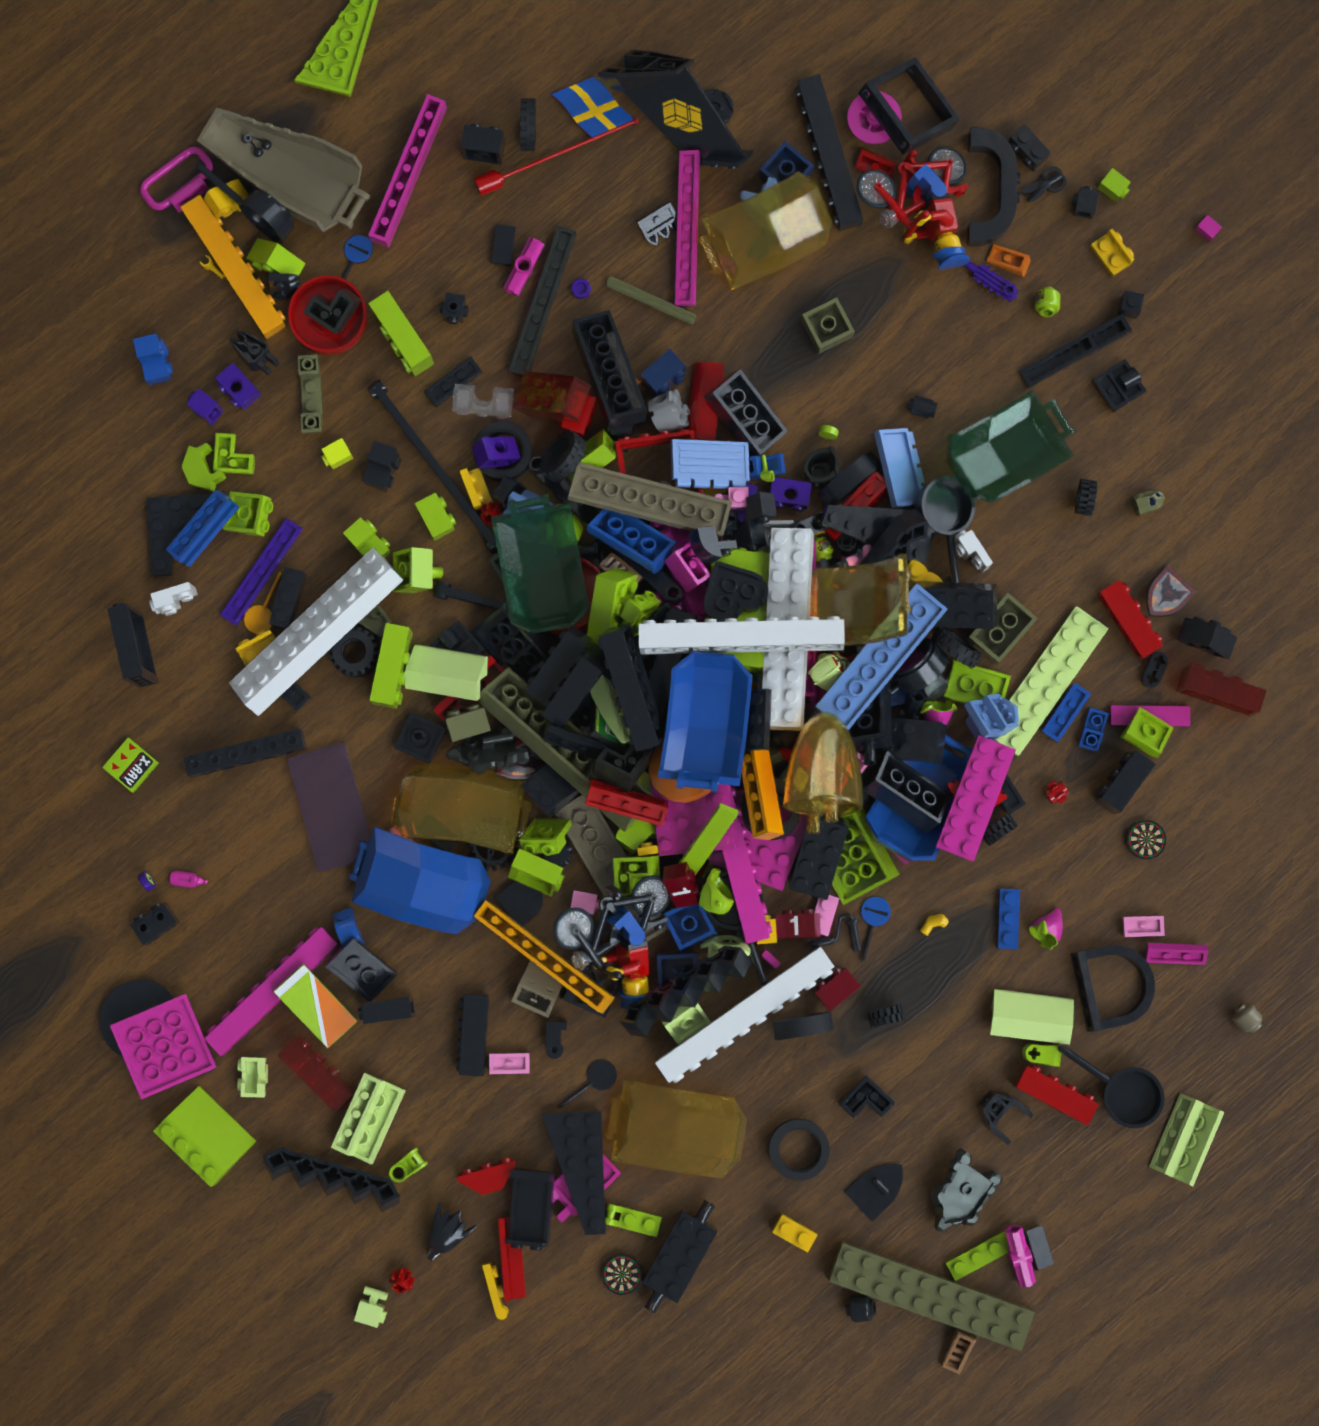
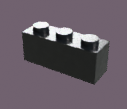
M288 567L284 568L269 621L272 627L285 630L294 622L307 577L303 571Z

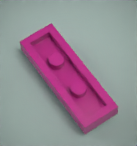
M1147 943L1145 960L1147 963L1205 965L1209 950L1208 945Z

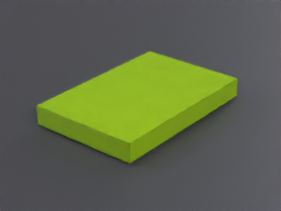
M954 659L948 677V688L945 690L943 698L966 704L968 701L982 700L986 695L1000 694L1002 698H1005L1011 676L979 666L970 668Z

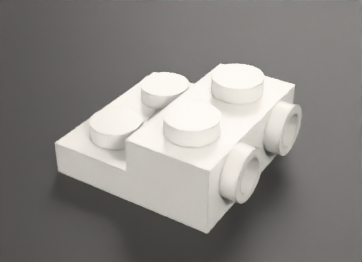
M964 530L955 536L956 555L959 558L962 557L965 561L971 557L973 559L971 560L973 567L976 570H980L981 573L993 564L972 530L967 533Z
M186 582L151 593L152 599L149 600L152 611H155L156 614L161 613L168 616L177 613L176 610L181 609L180 600L188 602L193 600V596L198 594L196 588L191 583Z

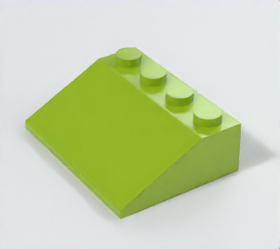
M862 805L839 816L850 820L849 829L832 883L843 905L900 875L885 847L874 841L865 818L867 814Z
M200 1086L153 1131L210 1187L215 1186L257 1142Z

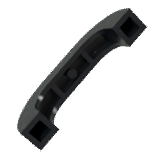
M971 127L968 139V152L986 153L995 159L999 167V211L997 216L987 222H970L967 227V246L976 247L985 246L997 241L1009 229L1016 213L1017 203H1020V192L1017 191V184H1020V173H1017L1015 152L1002 135L987 128Z

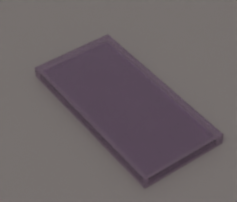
M345 742L287 758L318 873L355 863L359 851V841L369 842L371 834Z

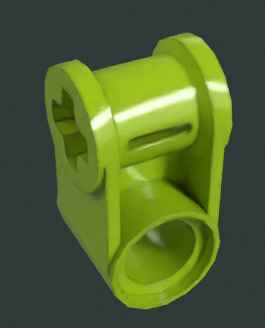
M1027 1044L1023 1047L1022 1056L1026 1061L1060 1067L1061 1053L1058 1051V1046ZM1032 1050L1036 1051V1055L1033 1056L1028 1053Z
M417 1147L390 1168L389 1176L391 1180L402 1182L428 1164L417 1152ZM396 1167L404 1170L402 1178L394 1176L393 1171Z

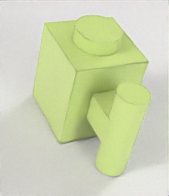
M365 1286L363 1294L370 1296V1299L362 1298L360 1300L354 1321L377 1328L380 1323H384L387 1312L384 1311L385 1305L379 1304L378 1299L386 1301L389 1293Z

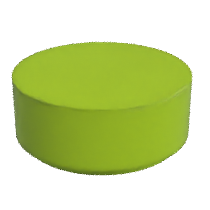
M822 425L819 428L818 435L834 440L837 439L839 431L833 426Z

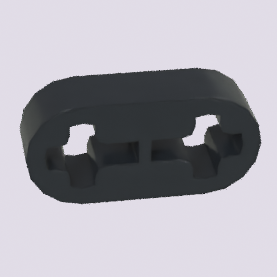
M1157 652L1150 657L1141 678L1142 684L1146 688H1154L1159 685L1169 662L1166 654ZM1160 656L1162 658L1161 661L1164 663L1155 669L1156 661H1154V658L1157 659ZM1152 672H1155L1153 679L1156 680V682H1152L1151 684H1149V680L1146 678V676L1149 677L1151 676Z

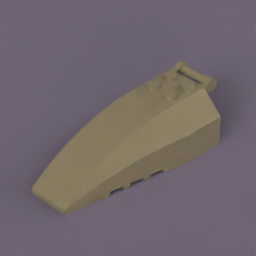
M217 107L197 139L203 147L250 185L274 197L292 217L322 232L338 223L351 230L354 225L353 222L365 201H368L371 197L368 193L359 189L362 164L357 157L324 139L293 132L287 128L276 127L271 123L256 121L254 118L243 117L240 114ZM246 134H250L252 138L271 141L272 147L269 150L263 149L264 154L261 157H256L253 153L254 146L250 142L243 143L241 138ZM255 139L251 140L255 144L256 148H262L261 141ZM354 196H358L359 198L347 218L342 217Z

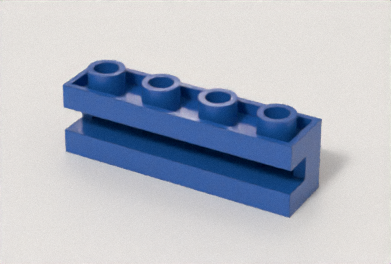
M215 490L166 550L178 562L190 567L239 509V506L228 495Z

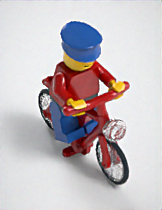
M949 147L937 148L929 155L928 162L916 163L914 158L917 156L916 150L911 151L897 168V172L900 175L897 202L894 200L896 187L887 174L878 170H869L860 175L856 184L860 199L871 207L886 208L881 212L880 222L887 229L892 228L898 221L902 222L907 227L902 234L904 243L909 244L913 239H929L935 243L936 253L933 254V258L939 264L938 270L957 268L970 262V257L966 255L965 249L961 246L959 237L954 234L958 230V224L950 195L954 194L956 198L961 197L969 187L967 183L957 187L949 186L960 182L966 174L965 160L956 150ZM911 194L912 205L903 210L905 196L908 197ZM921 209L912 222L908 216ZM924 224L925 229L916 230L919 226H922Z

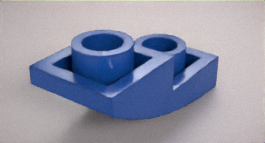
M1089 707L1079 747L1098 752L1109 716L1108 712Z

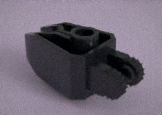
M237 331V336L242 343L230 338L235 352L251 371L261 370L266 375H270L272 371L265 363L269 361L275 367L280 365L279 361L271 355L268 344L247 332Z

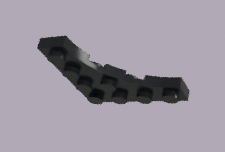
M213 492L146 498L151 572L153 577L173 575L174 557L166 549Z

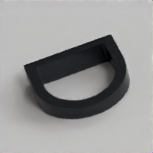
M1112 945L1070 953L1087 1032L1130 1024L1142 1017L1149 1009L1154 998L1155 980L1149 964L1138 952L1128 947ZM1107 955L1120 956L1131 962L1139 972L1142 982L1141 995L1137 1004L1129 1012L1121 1016L1100 1020L1087 960Z

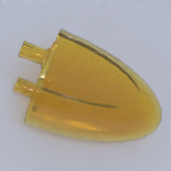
M831 712L817 713L807 721L796 739L788 763L783 807L789 811L808 816V834H811V832L812 834H820V816L826 815L825 822L837 823L839 822L838 815L853 814L863 809L862 777L857 751L847 727L840 718Z

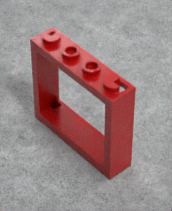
M682 428L677 430L676 433L662 431L658 432V435L655 436L641 434L638 438L631 439L627 436L619 439V441H615L619 473L626 474L622 450L668 444L672 439L695 440L694 430L689 431V429L683 430ZM695 488L697 493L703 494L702 488Z

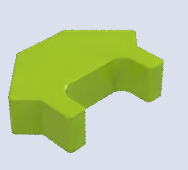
M208 443L197 448L188 446L181 468L190 485L214 492L216 485L225 480L226 476L220 470L212 474L207 464L206 456L214 450Z

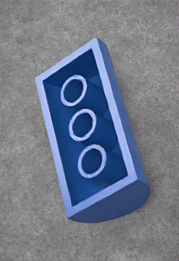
M603 509L587 527L589 534L654 574L659 572L666 564L664 560L671 556L676 544L674 540L640 519Z

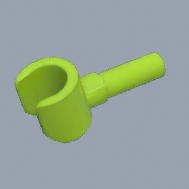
M761 455L763 471L760 473V478L766 482H773L775 479L774 472L772 470L768 471L766 455Z

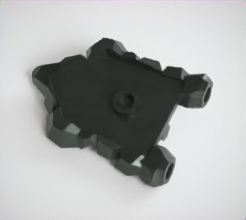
M504 725L500 726L498 730L490 731V733H481L465 738L462 743L448 749L446 752L448 759L462 763L463 766L469 767L477 775H482L487 769L505 768L506 765L515 766L518 763L526 764L529 762L528 750L525 748L516 749L514 738L518 737Z
M962 1148L956 1151L955 1158L950 1161L949 1171L945 1175L946 1180L940 1182L931 1192L930 1197L933 1205H936L934 1225L936 1231H942L949 1226H957L961 1223L973 1226L979 1220V1211L982 1210L983 1204L996 1191V1187L1003 1182V1177L993 1170L984 1177L968 1166L972 1155Z

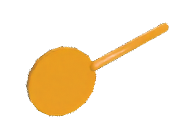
M281 572L277 574L264 605L253 606L245 613V626L254 634L264 629L268 631L272 627L269 624L272 612L267 608V605L282 575Z

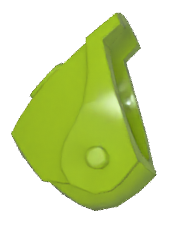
M714 868L710 872L706 883L702 887L699 905L708 912L725 914L729 912L735 899L731 890L721 878V870L719 868Z

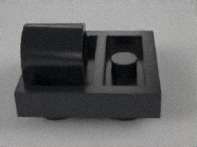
M1126 359L1092 380L1113 413L1147 392L1141 383L1140 374L1134 367L1129 365Z
M459 620L451 627L445 629L438 636L437 640L429 646L477 655L485 651V648Z

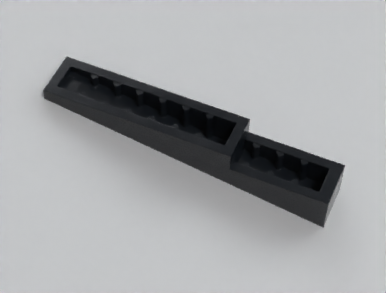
M1122 313L1019 372L1027 386L1031 388L1132 333V329Z

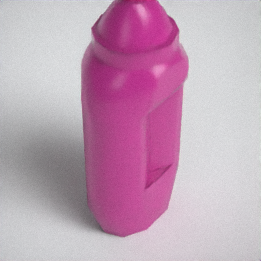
M172 871L170 875V884L173 886L193 888L203 883H208L207 879L203 880V878L193 872Z

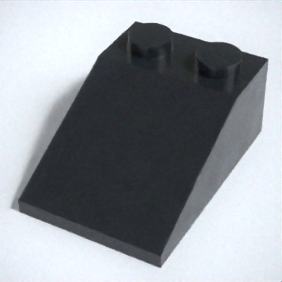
M548 764L535 772L521 785L550 818L556 815L580 793Z

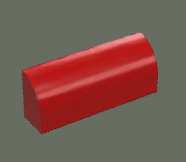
M697 362L693 364L688 401L690 415L687 416L689 425L685 429H689V431L694 430L695 440L715 441L718 414L704 396L722 382L724 364L713 362Z

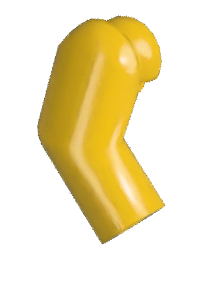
M943 914L931 915L926 919L920 932L928 936L933 927H946L949 922L948 918Z

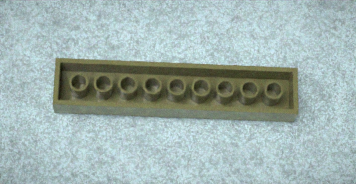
M509 667L482 690L478 702L584 797L587 796L590 779L611 784L593 775L596 759L544 742L549 725H555L542 716L546 710L543 707L544 705L525 692L529 685ZM570 721L562 728L563 730L578 733L588 738ZM638 781L631 789L654 796ZM599 809L624 832L637 821L634 818Z
M843 1241L840 1242L828 1277L829 1282L1019 1351L1023 1349L1035 1313L1030 1308Z

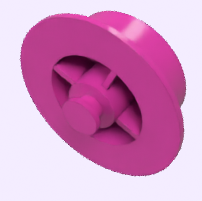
M881 92L896 115L902 120L898 103L890 95ZM860 95L856 97L851 103L847 115L848 125L854 136L868 144H881L890 140L891 138Z

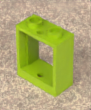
M604 429L586 441L585 454L580 459V463L603 468L616 458L615 442ZM576 467L573 473L571 472L568 476L570 481H573Z
M519 849L512 863L508 878L552 897L554 891H559L564 875H562V867Z

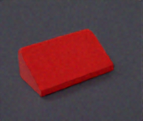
M862 148L854 168L862 172L878 170L892 178L898 162ZM870 174V175H872V176H874V177H876V178H878V179H881V180H883V181H885V182H888V181H887L884 177H882L881 175H878V174Z

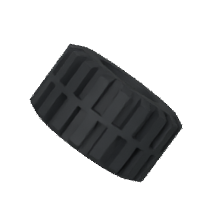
M353 627L329 649V657L333 666L343 675L351 678H362L366 674H371L373 669H376L380 648L378 641L369 631L361 627ZM352 642H361L366 647V655L363 660L355 664L347 662L344 658L346 646Z

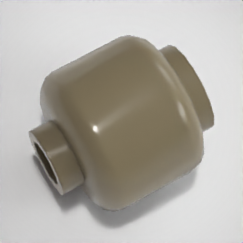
M1241 1003L1234 1008L1235 1012L1232 1020L1241 1032L1251 1034L1262 1026V1015L1253 1004Z

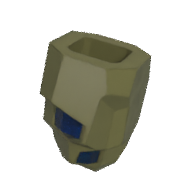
M1150 490L1131 498L1137 516L1158 510L1163 505L1165 499L1163 493L1158 490Z

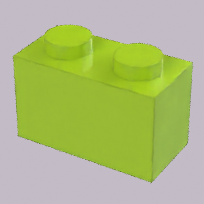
M435 492L415 503L434 541L455 531L453 525L456 522L451 513L447 515L444 509L447 505L442 496L438 497Z

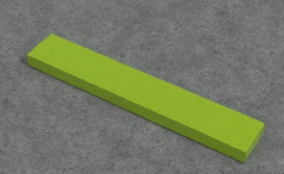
M720 803L679 863L687 862L690 869L694 870L696 876L738 816V810Z

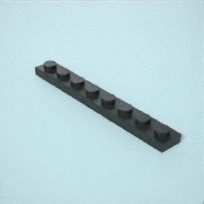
M561 226L557 228L508 370L509 373L528 378L577 235L576 231Z

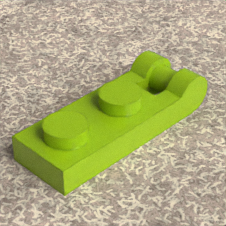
M607 1203L605 1224L657 1237L662 1219L661 1216ZM615 1212L621 1213L620 1220L614 1219Z

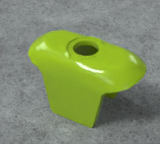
M637 820L625 832L619 828L615 838L623 849L634 854L637 848L641 847L640 844L645 843L649 838L657 839L656 826L652 823Z

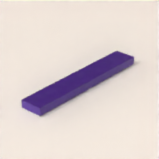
M285 518L220 613V616L238 626L245 613L303 531V528Z

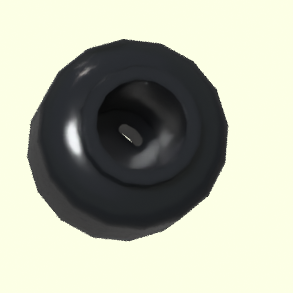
M867 1295L850 1297L849 1303L845 1305L847 1317L850 1316L855 1323L871 1321L873 1315H876L874 1299Z

